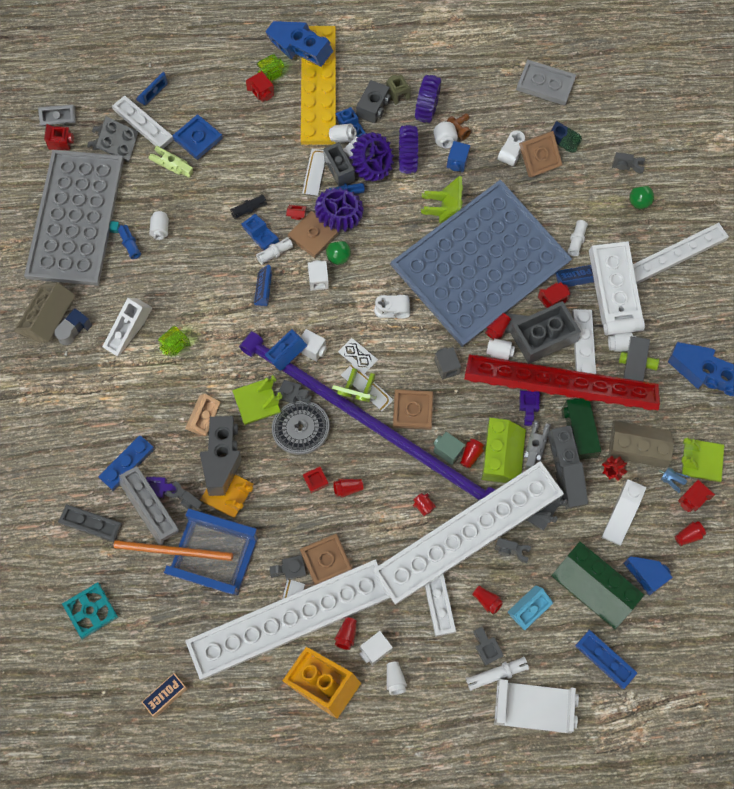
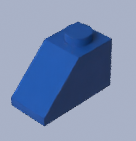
M631 556L623 563L649 596L673 578L670 575L669 568L664 564L662 565L660 561Z

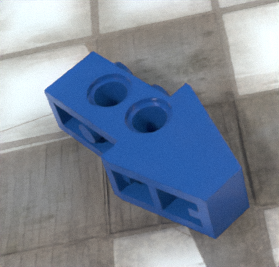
M273 21L265 31L270 41L290 59L298 55L322 67L333 52L330 41L326 37L316 35V33L309 29L306 22Z
M680 342L676 343L668 360L671 366L697 389L702 384H706L711 389H718L728 396H734V364L714 357L715 349ZM703 369H707L710 374L706 373ZM721 376L726 377L728 381L724 380Z

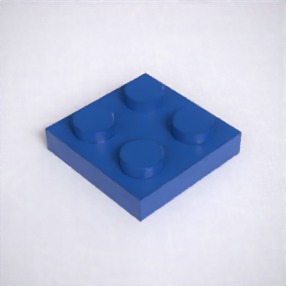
M198 114L172 135L174 141L196 160L223 139L222 134Z

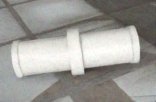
M583 220L576 222L574 233L571 234V243L568 249V254L571 256L579 255L581 245L585 241L584 235L588 223Z
M286 237L276 244L269 245V248L257 253V260L262 265L274 257L278 258L281 253L293 248V244Z

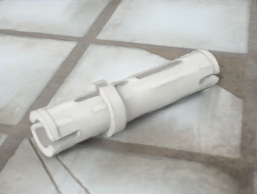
M525 657L510 663L503 662L499 667L469 678L467 677L466 682L469 684V690L472 691L506 677L509 679L516 673L529 670L528 664H524L527 663Z

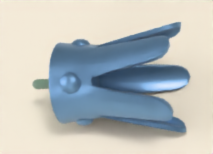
M668 467L666 472L659 470L664 474L661 480L664 483H668L678 493L681 490L672 480L685 485L687 480L681 476L690 478V476L673 471L670 467Z

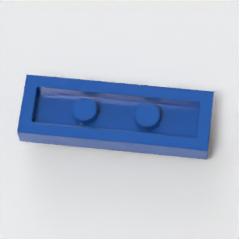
M139 435L98 478L114 491L120 485L119 475L136 466L138 467L155 450L154 447Z
M590 630L575 645L577 649L622 689H625L637 675V672Z

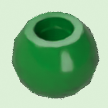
M642 186L632 189L629 200L633 207L644 210L652 205L655 195L649 186Z
M345 241L329 243L326 248L328 260L336 265L345 264L351 257L350 246Z

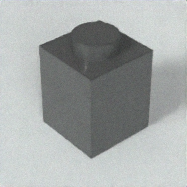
M453 347L449 349L442 348L435 353L434 361L442 380L460 374L461 365Z

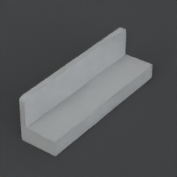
M137 466L119 475L120 486L158 545H163L164 540L178 533L179 529Z

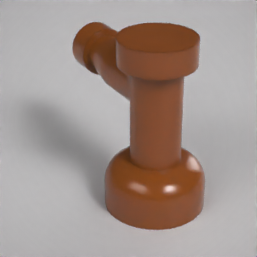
M467 113L457 119L451 116L446 121L454 124L458 132V138L461 141L466 140L471 134V129L461 126L462 123L469 120Z

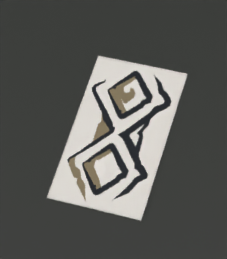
M352 338L338 351L364 374L378 360Z

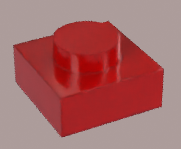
M289 204L286 216H290L291 219L300 220L305 217L307 206Z
M321 467L302 474L310 493L329 486Z

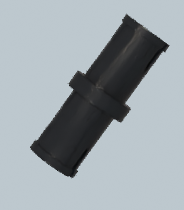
M261 194L254 199L245 200L243 204L231 208L232 217L237 219L247 213L252 214L254 210L267 205V202H264L266 201L264 195Z

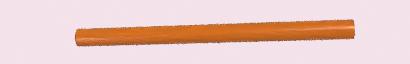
M114 541L115 549L227 561L233 560V553Z

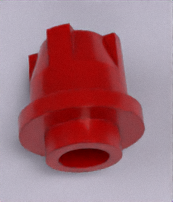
M420 493L413 499L415 502L413 507L417 508L424 517L436 508L430 500L428 493L425 495Z

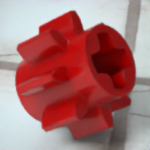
M610 456L607 461L602 463V466H604L602 473L609 480L616 478L619 481L628 472L625 470L627 463L620 456L615 459L613 456Z

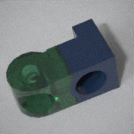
M558 121L555 122L551 129L554 132L558 146L571 153L577 151L582 142V136Z

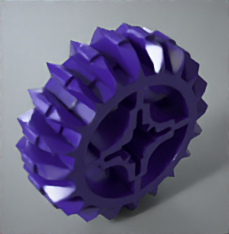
M435 75L424 76L416 103V120L423 123H430L433 120L440 95L441 78Z
M412 125L401 126L399 130V170L401 173L406 174L416 173L418 169V129Z
M370 132L356 138V142L352 144L354 148L350 150L353 153L350 159H353L351 165L356 167L354 172H359L358 177L373 182L382 180L389 175L388 172L392 170L390 165L394 164L392 158L395 156L391 153L393 148L389 147L391 142H386V137H381L379 133Z
M333 187L331 191L326 189L325 193L321 192L316 200L315 215L316 218H319V223H324V228L329 226L330 230L334 228L337 229V232L340 229L346 232L347 228L352 230L362 220L364 211L362 201H360L359 196H354V191L348 192V188L342 190L340 187L336 190Z

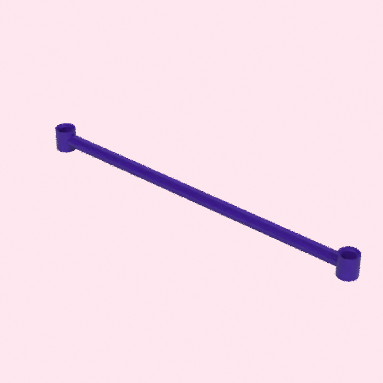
M251 331L239 345V348L250 357L256 353L271 363L265 356L270 349L262 345L264 341L258 334ZM289 363L282 370L478 499V501L495 491L491 487H487L486 490L482 489L293 364Z

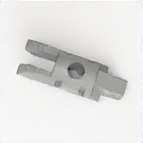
M534 421L524 458H528L526 469L534 466L537 461H541L551 424L546 423L543 435L537 434L539 422Z

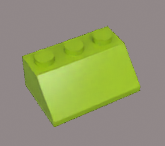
M489 418L481 480L507 483L522 473L525 428L510 420Z

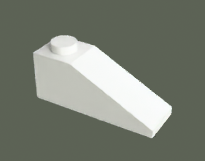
M127 298L102 347L114 355L120 356L144 325L152 307L138 298Z
M629 479L625 482L602 535L603 539L621 546L646 487Z

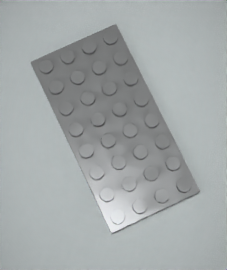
M52 150L24 274L26 279L99 286L110 232V222L113 217L124 162L123 156Z

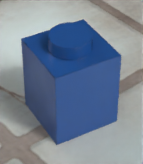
M453 141L448 156L447 168L453 171L464 172L470 145Z

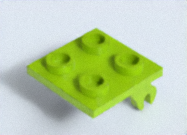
M458 176L442 191H424L422 193L423 199H433L442 202L441 207L424 206V209H421V213L439 216V223L442 224L459 211L463 204L461 200L463 191L462 176Z
M352 368L345 387L336 385L332 387V389L338 390L337 394L352 397L353 394L356 395L355 399L370 402V399L376 400L377 397L370 394L375 379V374L370 373L364 392L352 390L357 374V369Z
M274 375L271 376V379L266 377L264 380L232 390L244 425L281 413L278 403L283 396L281 392H278L277 396L274 395L272 390L273 383L276 382Z
M684 438V452L681 460L682 474L692 478L721 482L724 445Z

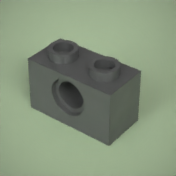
M370 80L356 106L357 117L376 123L377 119L383 115L385 104L388 105L390 102V87Z
M338 142L324 148V161L338 187L343 186L345 183L347 185L354 182V168L341 144Z

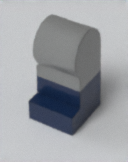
M74 308L57 326L55 336L60 344L70 345L83 328L88 331L92 324L89 318Z

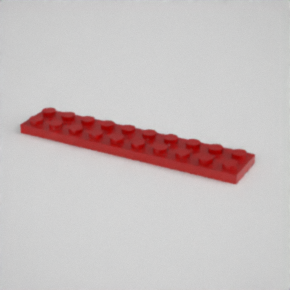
M469 354L464 380L474 383L482 382L493 386L501 385L512 389L520 388L531 392L539 391L550 395L558 394L569 398L577 397L588 401L595 400L607 404L614 403L626 407H639L645 410H659V384L478 355Z

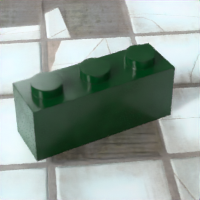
M583 398L566 400L561 409L563 419L566 418V426L571 425L579 460L598 458L601 453V447L590 401Z

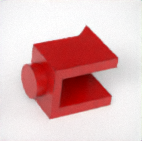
M262 71L246 80L247 91H252L258 100L264 102L274 96V85Z
M46 124L44 140L49 150L70 151V146L74 142V135L70 132L69 127H53Z
M562 282L559 284L555 283L546 290L540 289L538 298L546 308L562 301L565 304L570 297V290Z
M697 480L678 502L681 503L680 505L685 511L691 512L694 510L696 512L706 500H711L715 494Z

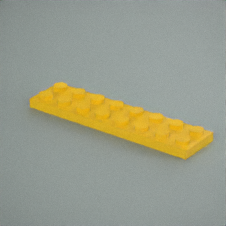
M308 26L316 35L326 37L330 41L333 52L322 67L304 58L301 60V145H333L336 143L330 140L329 130L336 125V27Z

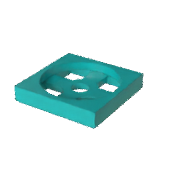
M99 582L62 603L82 640L119 618ZM87 594H98L102 598L96 602H90ZM79 600L82 604L81 611L73 615L74 606ZM90 606L93 607V613L87 614L86 609ZM107 606V617L101 621L97 615L98 610ZM88 618L93 626L89 629L83 628L78 625V622Z

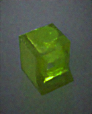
M275 54L256 63L260 69L257 72L262 71L270 81L282 76V69L285 68L283 61L280 58L278 59Z
M175 325L158 339L159 350L165 356H176L184 349V346H191L189 338Z

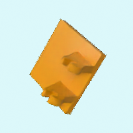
M235 475L225 495L209 496L206 489L200 501L235 519L239 510L244 507L243 503L247 496L253 491L254 484Z

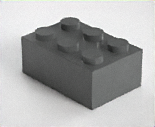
M563 301L513 323L511 335L528 364L578 342L581 330Z

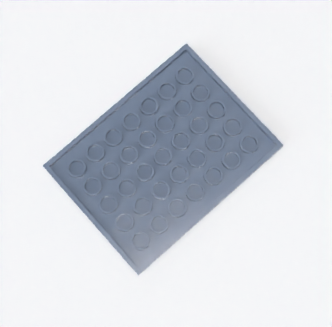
M499 180L391 261L390 265L463 347L484 331L502 313L508 312L571 262L572 258L509 188Z

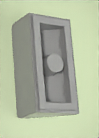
M75 105L38 107L40 125L76 123Z

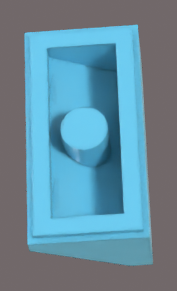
M534 586L508 611V614L523 630H526L553 602L543 588Z

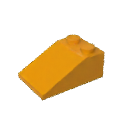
M307 646L282 680L293 690L337 719L361 685V682L352 672Z

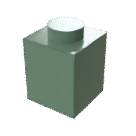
M445 432L443 436L439 435L433 443L435 445L434 453L451 465L459 458L465 447V444L448 432Z

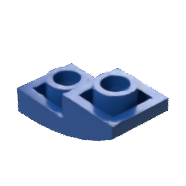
M351 107L335 113L340 125H353L356 129L357 137L365 134V131L359 124L357 115Z

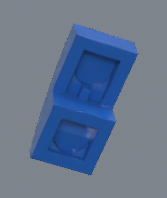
M256 214L241 223L244 230L262 250H266L269 248V245L279 242L278 237L267 228L266 223Z

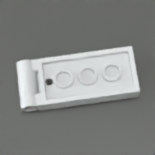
M629 241L592 246L589 249V255L605 335L644 331L645 323L642 316Z

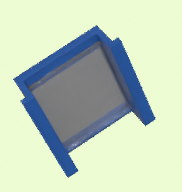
M188 508L185 515L188 523L179 547L233 553V560L227 561L175 555L172 565H166L164 574L238 596L258 540L256 536L257 529Z

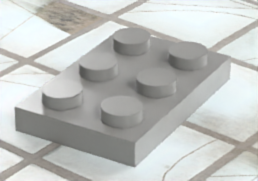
M527 59L516 90L565 106L576 74Z

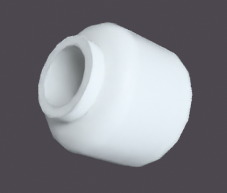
M444 121L435 126L433 134L436 144L442 148H451L453 141L457 142L458 140L454 124Z

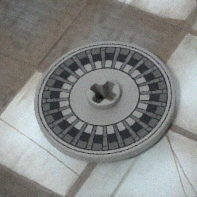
M296 401L295 404L289 403L280 409L281 413L275 415L272 422L273 438L282 450L290 454L303 455L311 453L320 448L329 435L330 424L328 416L315 403L310 402V404L302 401ZM303 424L302 430L299 431V425Z

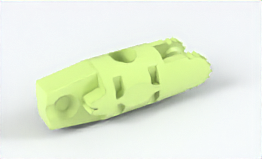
M156 146L154 150L157 154L163 156L162 158L155 154H150L149 159L178 175L182 174L190 178L193 174V168L188 165L187 161L159 146Z

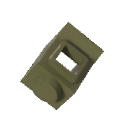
M392 75L386 80V86L390 87L389 94L395 105L398 104V96L404 94L407 100L410 99L411 87L408 86L403 75Z

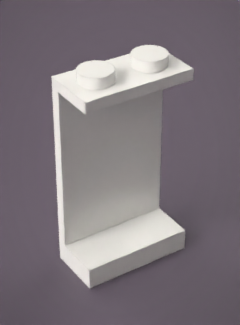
M499 679L497 682L494 725L570 734L577 728L578 717L574 713L575 707H578L579 695L575 694L576 688L567 690L508 683V680Z

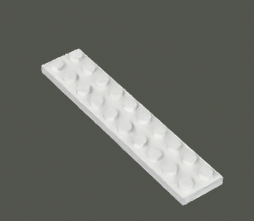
M540 461L373 569V572L396 605L559 497H562L564 493Z
M376 559L186 640L185 642L199 679L202 681L390 599L388 593L373 572V569L378 566Z

